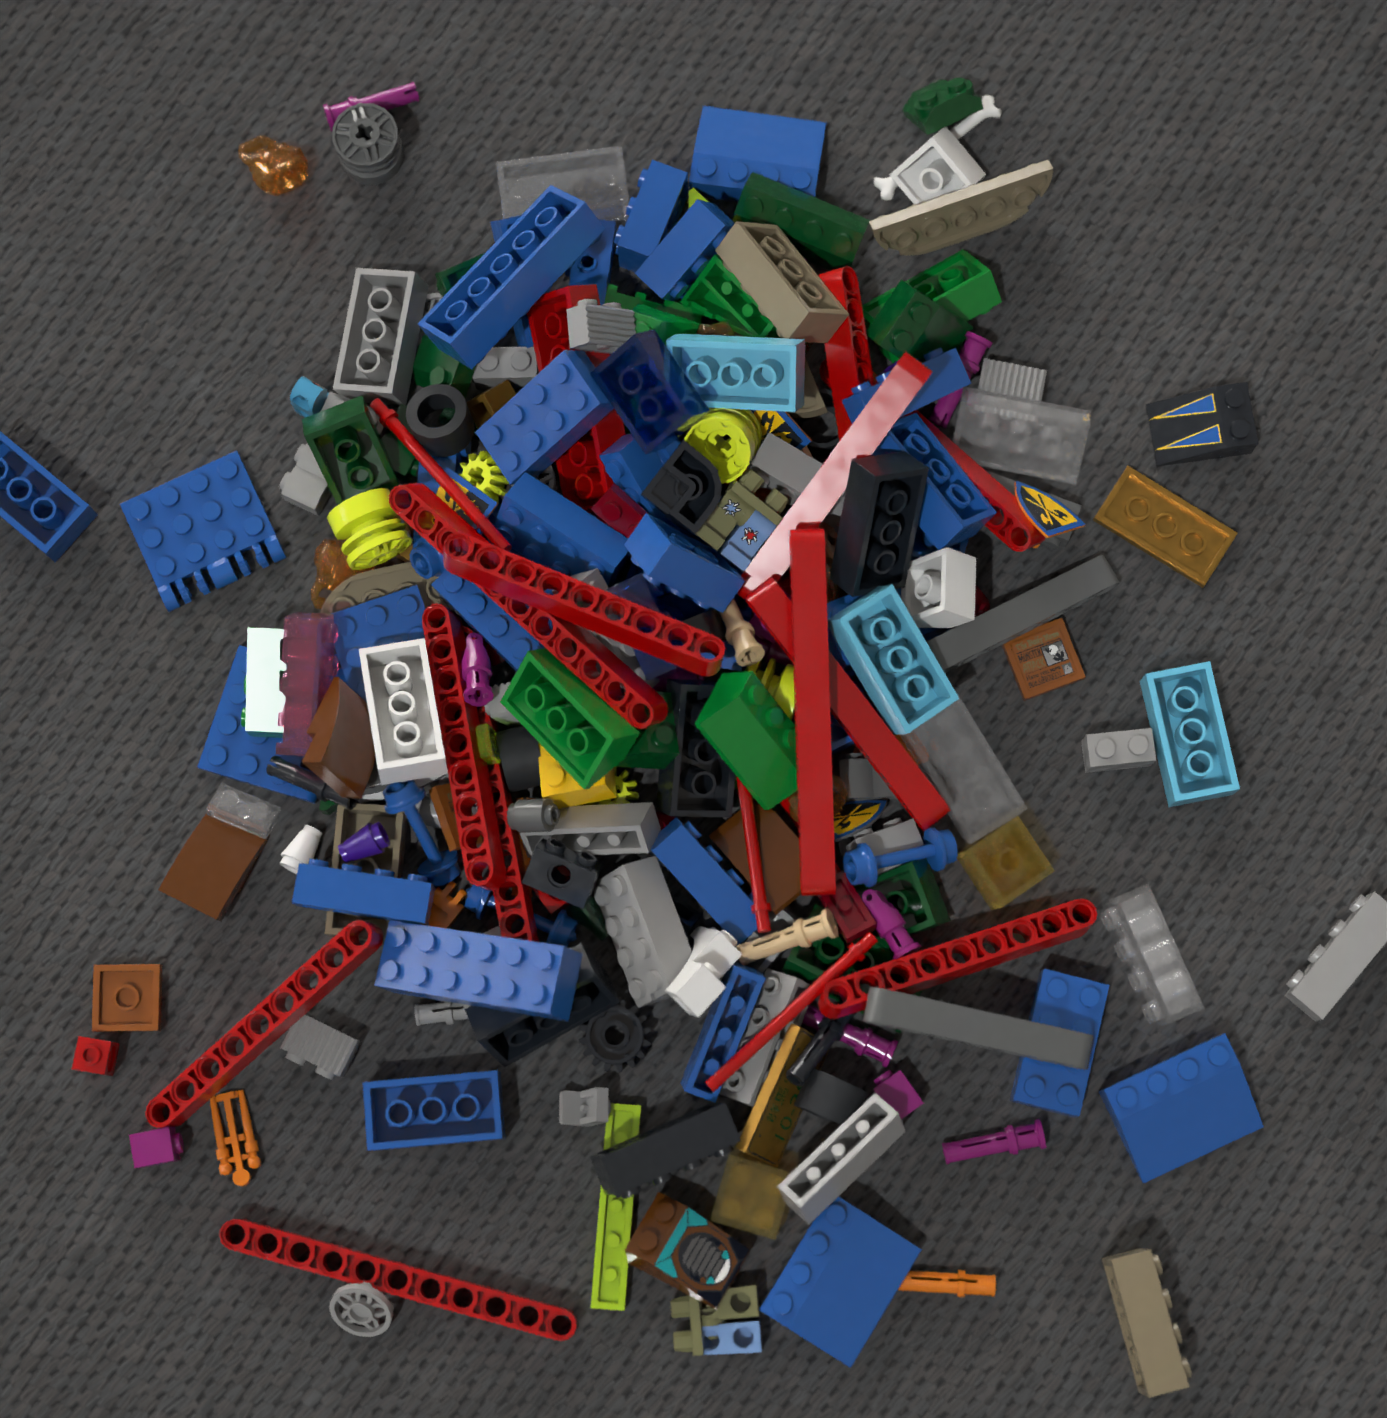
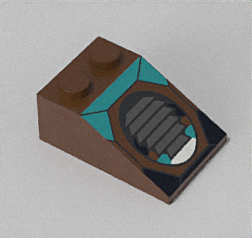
M658 1192L626 1246L625 1253L630 1265L717 1310L750 1253V1249L689 1207Z

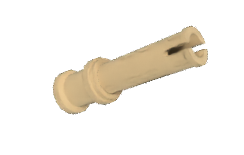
M733 598L723 613L719 611L727 628L725 637L728 644L733 645L736 651L735 659L738 665L752 666L763 658L765 651L762 645L756 642L754 638L755 630L752 624L744 620Z
M827 908L822 910L821 915L806 920L799 918L791 927L736 945L737 950L742 954L739 960L743 965H747L755 960L799 945L802 948H808L812 946V942L826 937L832 939L838 937V928L832 912Z

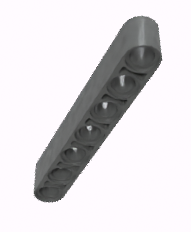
M1100 555L975 617L973 621L959 625L929 640L927 644L946 674L1110 591L1120 581L1105 556Z
M869 987L863 1022L1083 1070H1088L1094 1038L1093 1035L875 987Z

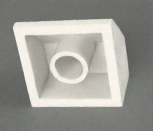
M944 127L890 174V177L912 203L918 205L941 195L976 184L986 173L950 130Z
M946 547L910 561L906 585L901 588V599L918 628H953L975 620L976 558Z

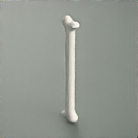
M983 96L982 104L984 109L966 117L950 130L957 140L984 119L1001 117V110L994 106V98L992 96ZM876 177L874 179V186L881 190V198L887 201L892 200L894 190L898 187L896 182L891 177Z

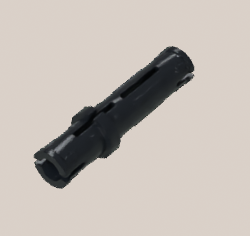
M277 755L269 760L277 764V767L268 764L266 769L268 775L314 793L319 800L324 802L330 800L348 810H352L357 805L351 802L349 798L341 797L314 772L284 760Z
M840 998L837 1005L843 1004L842 998ZM856 1013L837 1019L823 1018L818 1024L819 1030L785 1073L786 1078L792 1084L798 1087L804 1086L805 1081L821 1062L833 1043L840 1041L843 1037L844 1028Z

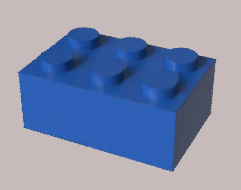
M655 160L651 161L648 170L643 168L637 187H640L639 193L636 198L631 197L626 209V215L629 216L625 226H619L614 239V243L617 244L615 254L618 255L619 267L633 272L640 268L677 224L689 196L688 172Z
M697 199L635 274L661 299L680 302L714 254H717L716 248L735 223L715 204Z
M645 513L624 544L632 555L630 560L644 570L642 574L644 578L656 586H659L661 583L667 585L671 592L681 598H685L686 595L693 598L692 600L705 610H709L712 607L723 613L745 582L732 564L719 551L648 513Z

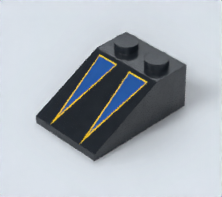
M1247 382L1214 386L1146 404L1156 467L1251 454L1258 445Z

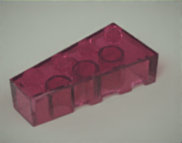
M295 612L284 619L282 661L288 664V670L283 672L282 679H280V692L286 696V701L282 712H278L277 726H283L284 731L283 743L276 742V755L305 756L313 740L306 732L333 678L337 675L339 667L338 658L334 656V643H336L338 638V626L334 623V614Z

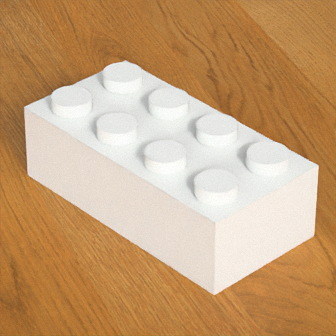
M425 638L359 649L381 785L448 774Z

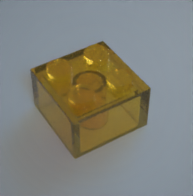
M1019 816L1007 819L963 849L957 856L958 861L991 910L1004 907L1055 871Z
M729 1154L710 1221L776 1240L786 1205L777 1186L791 1172Z

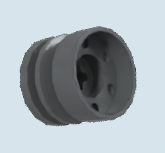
M359 103L348 107L337 117L332 129V141L343 171L352 180L363 185H378L389 181L398 173L404 161V147L395 120L385 108L373 103ZM367 136L370 140L366 141L363 137Z

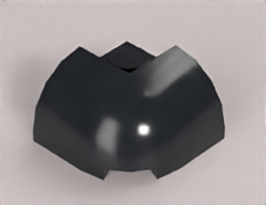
M683 440L640 495L665 514V517L684 531L695 535L717 507L721 498L722 484L716 467Z

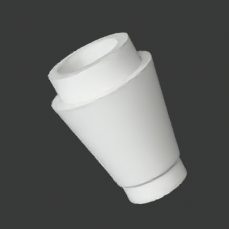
M305 825L281 853L283 858L280 861V865L290 872L297 874L299 863L308 864L309 859H314L322 833L310 825Z

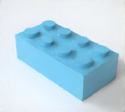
M675 334L666 339V406L796 412L804 406L805 339Z
M893 584L876 587L827 620L830 631L885 724L894 735L910 733L959 699Z
M1210 661L1145 674L1140 680L1150 728H1152L1154 746L1168 807L1229 796L1240 790Z

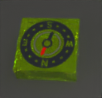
M488 723L476 726L475 730L480 757L489 765L501 763L495 730Z

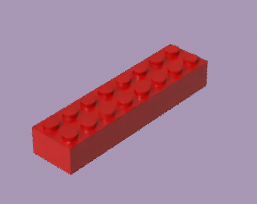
M597 284L566 286L543 294L531 306L527 314L539 373L563 350H575L570 349L567 309L577 306V302L584 299L597 300V305H600ZM583 350L619 402L610 354ZM620 403L556 460L562 495L605 524L607 523L593 512L591 508L614 484L612 478L607 474L599 455L620 437L626 435Z

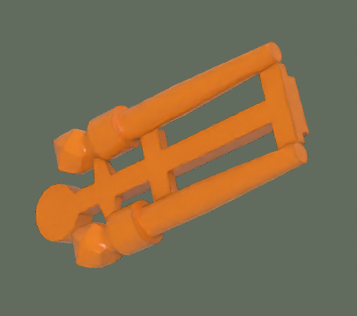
M238 1090L213 1096L210 1099L217 1144L216 1156L217 1161H220L219 1172L224 1176L230 1175L233 1171L230 1163H235L236 1171L233 1173L232 1179L236 1185L243 1187L248 1185L251 1180L250 1172L244 1169L243 1161L248 1159V1166L256 1169L261 1166V1159L257 1156L259 1151L258 1142L254 1138L244 1090ZM239 1098L244 1133L239 1135L237 1134L231 1099ZM224 1101L230 1137L226 1138L224 1137L217 1103ZM246 1139V1143H244L246 1154H241L239 1142ZM227 1144H232L234 1156L231 1158L229 1148H226Z

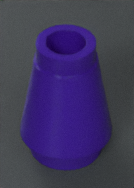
M369 822L342 844L338 845V850L342 859L349 863L384 853L385 848L391 844L380 822L375 824Z

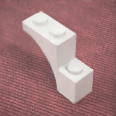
M698 926L690 934L694 939L692 953L681 972L665 990L688 1014L698 1018L726 988L719 979L742 955L735 947L737 941L727 931L722 930L720 932L714 927L709 929Z

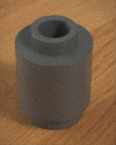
M550 798L518 800L508 807V825L512 830H517L519 833L550 832L559 821V809Z

